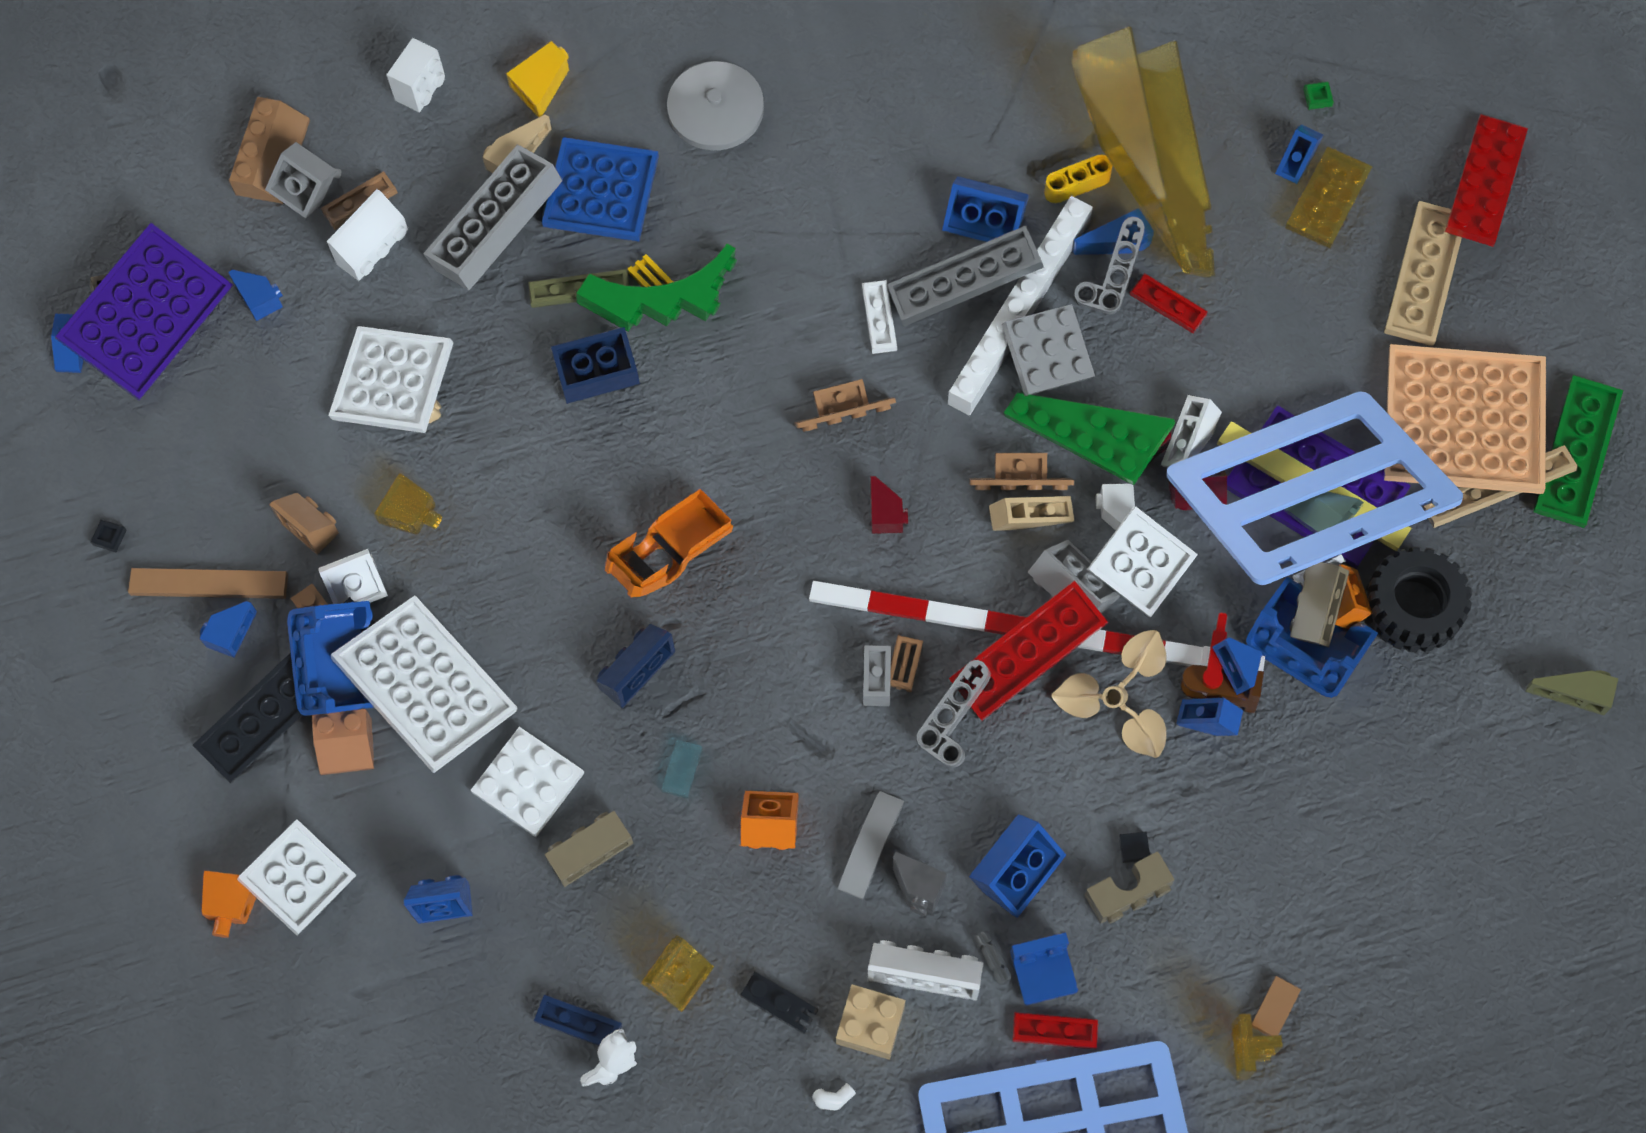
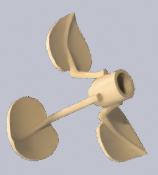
M1157 630L1145 631L1137 634L1126 643L1122 651V662L1126 667L1133 668V671L1120 682L1119 686L1108 687L1104 690L1103 694H1098L1099 684L1097 680L1089 674L1079 673L1066 679L1052 693V699L1061 709L1080 718H1088L1098 713L1100 709L1098 699H1102L1104 704L1110 708L1120 707L1121 710L1133 716V719H1129L1123 725L1122 738L1124 743L1137 753L1154 758L1159 757L1166 744L1167 732L1165 722L1152 709H1146L1137 715L1135 711L1127 707L1125 703L1128 699V693L1124 687L1137 672L1145 677H1151L1163 670L1167 654L1160 633Z

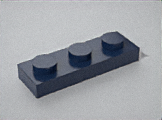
M547 995L543 996L534 1018V1022L597 1046L601 1044L606 1036L622 1027L621 1022Z

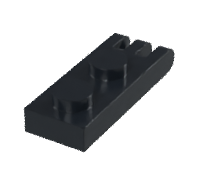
M755 971L740 994L743 999L802 1034L806 1033L807 1028L799 1024V1021L802 1020L809 1025L813 1021L811 1017L804 1014L807 1010L814 1015L819 1011L813 1005Z

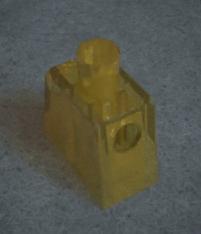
M401 473L398 474L374 513L380 524L412 534H418L424 524L436 529L442 520V515L433 511L435 502L432 496Z

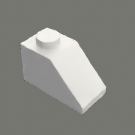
M1102 484L1100 493L1096 494V509H1101V518L1117 530L1133 507H1135L1134 487L1132 484Z

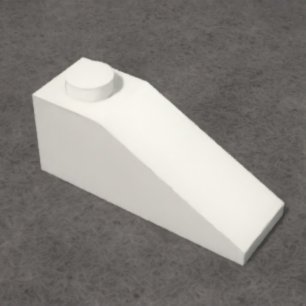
M1187 396L1161 463L1163 467L1168 468L1172 464L1198 455L1213 436L1222 412L1211 399Z

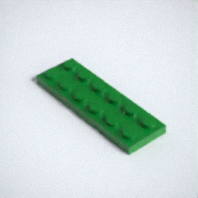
M1575 375L1572 376L1551 451L1565 445L1576 462L1577 469L1572 473L1545 483L1544 494H1538L1533 513L1585 528L1623 390Z

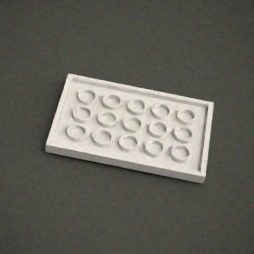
M415 595L331 654L333 662L433 773L517 711V706Z

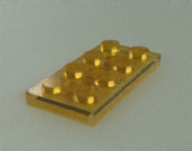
M1327 146L1285 228L1331 248L1373 166Z

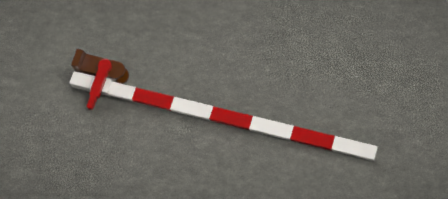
M813 581L809 601L1002 635L1008 633L1027 618ZM1219 613L1217 626L1216 630L1213 631L1210 647H1199L1162 640L1167 654L1166 663L1188 666L1183 673L1181 689L1187 697L1193 699L1225 698L1236 706L1245 707L1244 712L1255 713L1261 696L1265 656L1261 657L1255 686L1236 695L1213 649V646L1227 639V632L1225 631L1226 613ZM1099 630L1078 646V648L1122 655L1124 646L1135 635Z

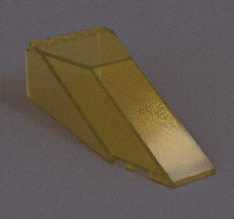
M1126 27L1078 46V49L1073 51V59H1071L1073 71L1101 149L1183 272L1188 275L1201 277L1215 276L1214 252L1211 248L1207 249L1206 234L1212 233V226L1205 225V211L1211 210V203L1177 41L1169 42L1137 55L1132 27Z

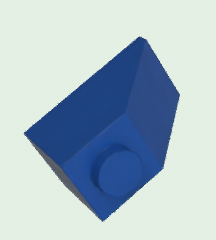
M1301 124L1295 130L1275 174L1298 184L1312 160L1323 134Z
M236 270L228 272L256 321L283 307L279 300L283 295L276 283L271 285L267 277Z
M55 314L51 340L56 372L81 373L83 359L55 339V336L74 314Z
M245 601L211 615L208 623H204L201 628L200 640L207 648L235 658L257 613L252 603Z
M1225 698L1182 699L1176 724L1215 736L1238 735L1243 710Z

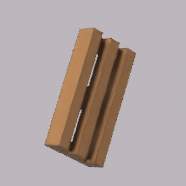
M897 636L891 660L890 688L892 686L898 690L905 689L907 692H912L923 647L922 640ZM903 642L907 644L898 681L893 680V676L901 644ZM916 645L908 683H905L903 680L911 647Z

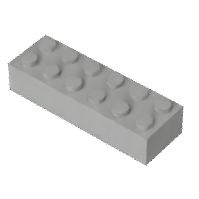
M517 144L424 252V256L434 270L465 289L470 290L560 185L562 179L554 165Z

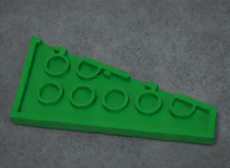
M1017 393L1004 411L1006 418L1133 486L1175 425V420L1171 418L1035 395L1024 396L1023 393Z

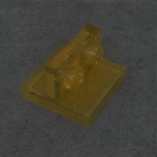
M676 935L665 947L641 984L646 989L663 997L675 1009L683 1012L714 966L687 941Z
M1239 1014L1231 1024L1237 1080H1248L1257 1071L1256 1061L1271 1060V1056H1274L1283 1047L1282 1035L1253 1036L1251 1014Z

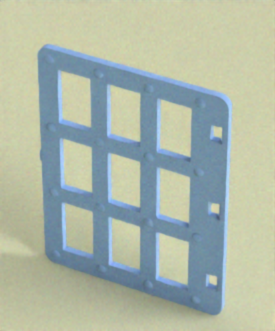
M1161 1041L1047 1061V1059L1037 1060L1035 1064L927 1083L920 1088L918 1093L925 1133H946L941 1103L1000 1092L1006 1125L966 1133H1065L1086 1129L1087 1133H1105L1103 1125L1162 1115L1166 1133H1188L1169 1048ZM1151 1064L1158 1097L1099 1107L1093 1075ZM1075 1078L1082 1111L1023 1122L1017 1089Z

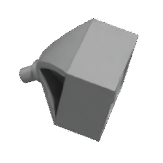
M295 142L281 153L265 190L307 218L321 206L333 178L339 179L341 177V169L331 167Z

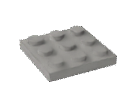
M1072 304L1002 323L1024 396L1091 379L1095 376Z

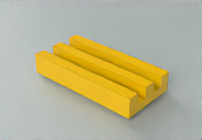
M647 254L642 257L641 261H636L635 266H630L627 269L628 273L641 287H650V285L638 274V270H641L655 286L663 285L645 267L646 264L665 284L673 282Z

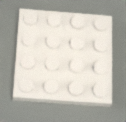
M358 326L329 412V417L337 421L426 433L452 350L453 341L451 338Z

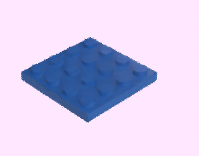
M563 137L555 167L562 182L547 199L542 220L543 227L639 242L659 158L658 151Z

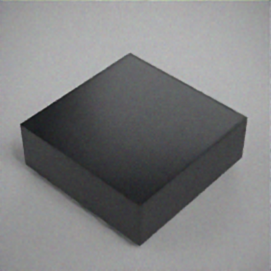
M100 520L90 543L93 546L116 553L127 530L124 526Z
M1147 831L1119 834L1123 863L1140 861L1150 856Z

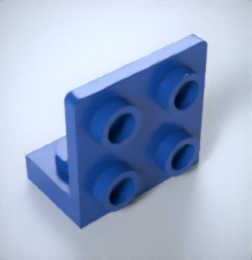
M1066 933L1012 945L1010 954L1025 1005L1078 992L1067 951L1069 941Z

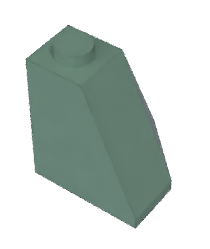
M1325 492L1283 510L1312 533H1317L1353 518L1364 502L1358 498Z

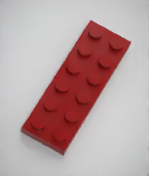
M1480 114L1447 222L1446 233L1494 246L1528 128Z
M1075 580L973 659L982 661L991 673L988 684L971 706L981 721L1108 624V621ZM964 667L949 678L952 684L957 679L959 674L962 672ZM980 668V670L978 671L975 669L972 671V674L974 675L973 680L976 677H983V674L981 672L982 668ZM965 679L964 683L968 684L972 688V690H974L975 686L972 684V681L969 683V681ZM958 690L966 700L968 698V690Z

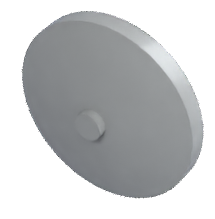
M706 62L691 67L676 79L668 94L667 111L672 128L685 142L700 149L725 150L738 146L755 133L763 118L764 100L758 82L745 69L727 62Z

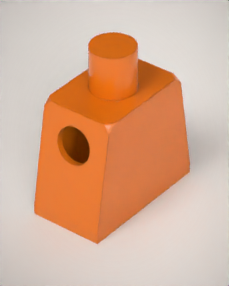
M204 871L202 915L208 920L215 921L212 932L214 936L228 938L231 923H247L256 897L237 880L240 875Z

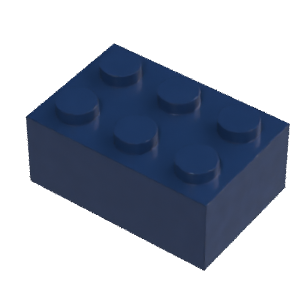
M625 327L551 347L567 404L640 384Z

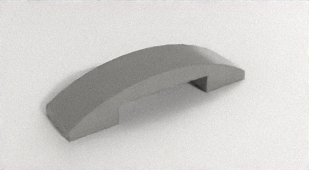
M879 791L854 845L838 890L859 899H864L882 851L903 807V800Z

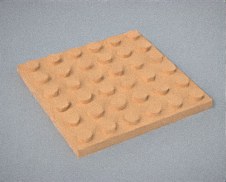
M1390 344L1387 413L1457 487L1544 494L1546 356ZM1395 464L1384 469V481L1418 483L1401 464Z

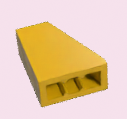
M552 41L506 73L509 87L538 118L543 116L569 71L567 61L569 56L561 46L558 48Z

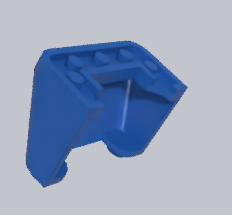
M1286 577L1258 616L1247 636V645L1261 651L1262 656H1265L1267 661L1321 695L1331 698L1336 697L1374 641L1378 632L1360 623L1353 624L1347 632L1335 625L1329 648L1290 637V624L1296 615L1298 608L1297 598L1299 593L1302 592L1303 587L1291 578Z
M370 601L311 606L293 609L289 612L287 624L296 704L302 715L374 708L331 659L333 652L361 633V629L369 626L373 618Z

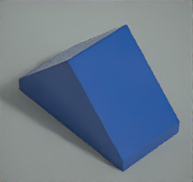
M1230 637L1213 646L1236 695L1255 686L1262 657L1261 651Z

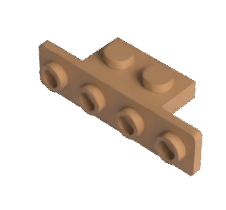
M863 379L813 391L819 416L795 422V427L802 428L803 432L818 428L817 423L827 421V425L842 422L841 417L851 415L852 419L866 416L867 410L876 409V412L891 409L890 404L896 403L894 397L868 403Z
M995 453V478H969V484L975 485V490H990V485H1001V490H1016V485H1027V490H1042V485H1052L1053 490H1068V485H1074V479L1047 478V453Z

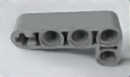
M1129 217L1123 222L1103 286L1082 282L1076 287L1075 300L1080 306L1110 315L1119 311L1144 236V223L1141 219ZM1134 224L1137 225V230L1140 232L1134 233L1131 243L1128 241L1129 230L1126 228H1131ZM1123 248H1128L1132 251L1133 255L1130 259L1123 260L1118 256V252ZM1115 272H1121L1125 276V280L1120 284H1115L1110 279L1111 275ZM1082 289H1090L1093 292V297L1088 301L1080 299L1079 293ZM1107 296L1115 297L1117 299L1116 306L1113 308L1105 307L1103 305L1104 298Z
M973 660L964 667L917 733L918 744L949 767H958L965 760L964 749L949 738V736L988 684L991 677L989 668L979 660ZM980 668H982L981 672L983 674V677H976L973 680L974 675L972 674V671L974 669L978 671L980 670ZM965 679H967L969 683L972 681V684L975 686L974 690H972V688L968 684L964 683ZM960 689L968 690V698L963 702H958L955 699V694ZM946 710L951 711L953 714L952 720L947 724H942L939 720L940 714ZM929 732H934L937 735L936 742L931 746L925 745V735ZM949 748L958 749L959 754L954 761H947L945 758V753Z

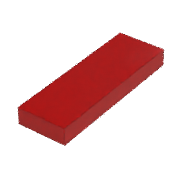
M1145 273L1130 292V296L1191 333L1196 331L1208 313L1205 309Z
M1014 1012L1012 1042L1089 1049L1097 1048L1098 1019Z

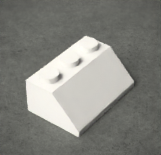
M377 189L332 235L327 243L336 264L359 281L363 276L368 275L372 271L373 266L380 258H384L389 253L390 248L396 241L401 240L405 236L408 227L401 213Z

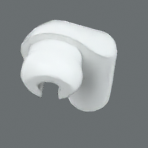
M846 1083L836 1093L817 1089L813 1093L812 1099L820 1109L835 1111L839 1110L856 1093Z

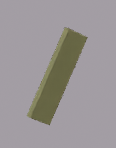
M627 269L592 273V275L608 282L629 286ZM589 274L528 282L531 307L536 308L577 302L576 293Z

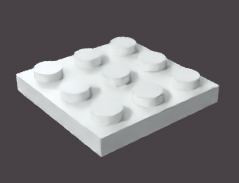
M1133 507L1087 570L1146 616L1151 617L1198 554L1140 509Z
M519 727L473 786L471 792L534 837H537L583 776L584 771Z
M296 819L237 880L298 936L356 877V874Z

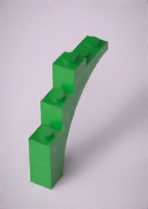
M726 244L717 257L704 268L685 279L666 285L650 287L625 286L608 282L589 273L576 293L577 304L620 328L625 327L627 332L630 331L633 325L637 326L643 314L667 327L671 320H677L682 309L706 322L710 315L714 316L720 307L718 291L724 282V274L726 271L731 272L737 262L735 258L736 248Z

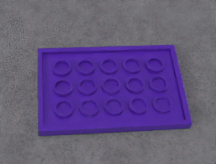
M150 223L55 336V339L140 401L229 292L233 284L154 224Z
M1277 405L1261 429L1295 417V415ZM1323 432L1279 448V450L1313 470L1356 454V452ZM1247 462L1236 465L1227 478V490L1241 499L1281 484V482ZM1384 469L1345 484L1342 487L1378 508L1403 498L1411 485L1406 482L1384 481ZM1284 510L1269 515L1303 537L1314 534ZM1359 532L1352 535V538L1355 540L1364 536V534ZM1374 541L1342 553L1345 563L1357 569Z

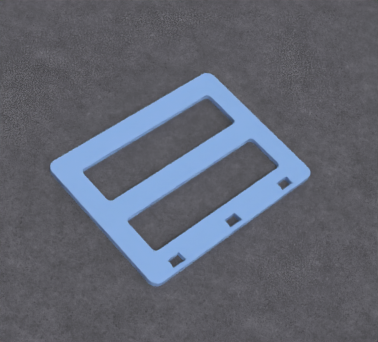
M1366 392L1353 393L1172 464L1167 468L1168 480L1251 580L1259 585L1269 584L1459 506L1463 499V493L1371 395ZM1352 419L1361 420L1381 442L1379 445L1228 505L1222 504L1202 480L1205 477ZM1395 464L1403 465L1424 488L1270 552H1263L1242 527ZM1430 503L1435 506L1425 511L1422 508ZM1362 532L1364 536L1355 540L1352 538V535ZM1288 561H1291L1293 563V565L1286 567L1284 569H1282L1280 566L1281 564Z

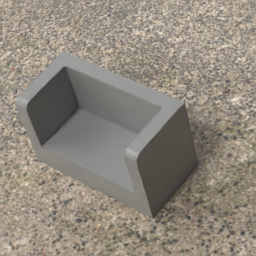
M864 645L863 706H890L891 646Z

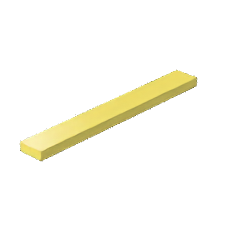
M1231 421L1218 440L1217 445L1221 446L1251 433ZM1279 449L1246 461L1281 483L1314 471ZM1342 486L1328 491L1358 498L1363 501V506L1354 517L1377 508ZM1408 526L1376 540L1398 551L1412 528Z

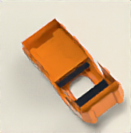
M699 489L659 516L650 526L645 539L639 545L633 547L637 534L635 532L613 547L607 553L605 571L608 574L611 573L628 590L627 594L630 597L647 595L672 583L683 573L690 560L731 533L733 530L732 520ZM657 549H664L672 557L673 565L667 573L668 564L655 573L643 559Z

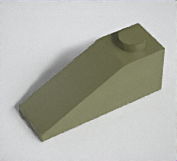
M1601 670L1534 678L1526 687L1525 692L1605 715L1612 708L1619 678L1612 677L1610 673Z

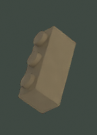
M1324 562L1305 569V582L1302 592L1299 593L1297 598L1298 608L1290 624V637L1329 648L1349 570Z
M615 811L600 814L595 818V823L587 828L585 826L578 828L571 834V838L563 843L562 841L556 842L548 848L549 852L544 855L564 887L634 844L632 837Z

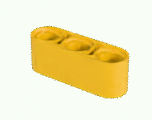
M1101 154L1052 172L1046 178L1045 198L1051 203H1060L1068 200L1071 196L1075 197L1106 185L1111 177L1112 160L1110 157ZM1096 169H1103L1104 172L1097 171ZM1052 186H1058L1060 189H1054Z

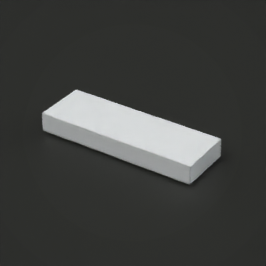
M887 280L862 283L872 354L897 351Z

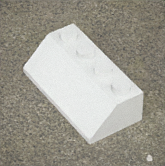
M882 940L880 944L873 943L868 966V981L977 1000L983 962H978L977 957L962 955L961 958L950 957L951 953L941 950H935L934 954L923 952V948L908 945L907 949L896 947L894 942Z

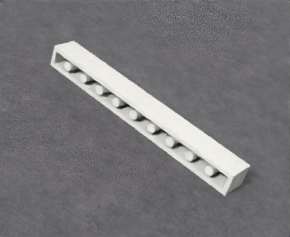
M1072 196L1069 198L1037 249L1044 268L1019 278L951 387L948 405L969 416L971 415L1010 352L1002 323L1034 313L1072 252L1074 239L1080 237L1090 223L1092 206Z

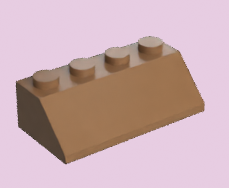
M257 97L229 179L236 195L283 204L282 201L267 192L265 188L281 153L295 142L302 146L310 122L307 116L281 101Z

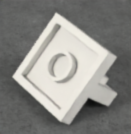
M368 549L318 568L333 604L344 603L349 597L354 602L370 601L371 603L388 596L374 558Z

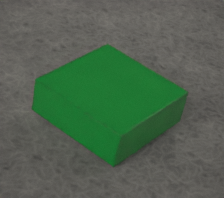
M1329 82L1305 84L1304 94L1308 110L1333 106L1334 101Z

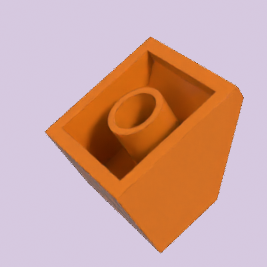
M745 791L741 814V846H748L753 849L761 847L779 850L795 849L799 793Z

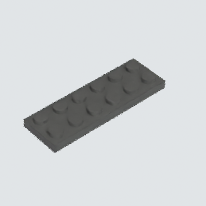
M1023 226L889 283L887 286L902 324L907 326L1042 269L1044 266L1027 227Z

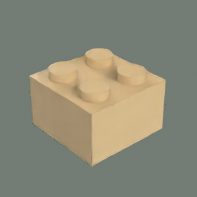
M851 985L836 1036V1044L890 1060L905 1008V1000Z

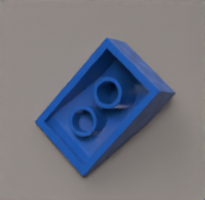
M460 875L446 877V881L421 880L418 882V885L410 887L404 898V906L418 924L473 916L470 884L467 879L462 878Z

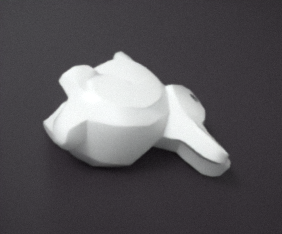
M623 1029L615 1030L602 1040L597 1052L600 1062L595 1069L581 1077L582 1086H588L597 1082L603 1085L612 1084L617 1080L619 1074L637 1065V1062L634 1061L636 1044L634 1041L627 1042Z

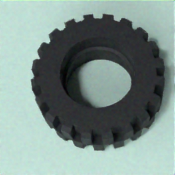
M1411 547L1408 552L1405 549L1396 551L1394 556H1387L1381 565H1378L1366 587V596L1373 613L1367 619L1373 620L1370 626L1374 631L1377 632L1379 630L1382 633L1380 638L1386 643L1388 640L1394 642L1393 647L1399 650L1404 646L1408 647V652L1417 653L1419 648H1422L1423 652H1429L1435 646L1440 648L1446 645L1448 640H1452L1468 617L1467 614L1471 610L1472 602L1469 599L1472 596L1471 587L1465 586L1469 581L1466 574H1460V566L1456 562L1450 563L1447 560L1449 556L1441 553L1439 556L1434 554L1435 550L1431 548L1420 551V547ZM1410 581L1426 585L1436 594L1440 603V613L1432 618H1417L1406 613L1399 606L1395 598V587L1400 583Z

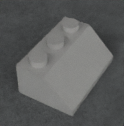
M1069 540L1044 550L1028 571L1033 577L1034 582L1048 591L1052 598L1075 580L1101 614L1121 596L1087 570L1092 562Z

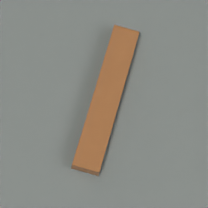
M131 568L128 593L130 596L286 599L288 573L286 571Z

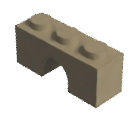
M1158 851L1133 865L1132 872L1137 879V887L1129 891L1121 890L1115 885L1111 877L1086 889L1084 896L1100 924L1107 920L1111 924L1124 916L1122 912L1132 907L1133 911L1148 903L1146 899L1154 895L1159 898L1171 891L1170 886H1172L1175 879Z

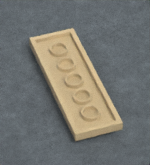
M1422 201L1418 202L1385 326V334L1434 346L1462 237L1445 232L1451 209Z

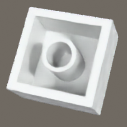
M414 38L411 39L387 73L395 101L419 113L424 106L430 103L432 94L437 87L443 84L445 79L437 49Z

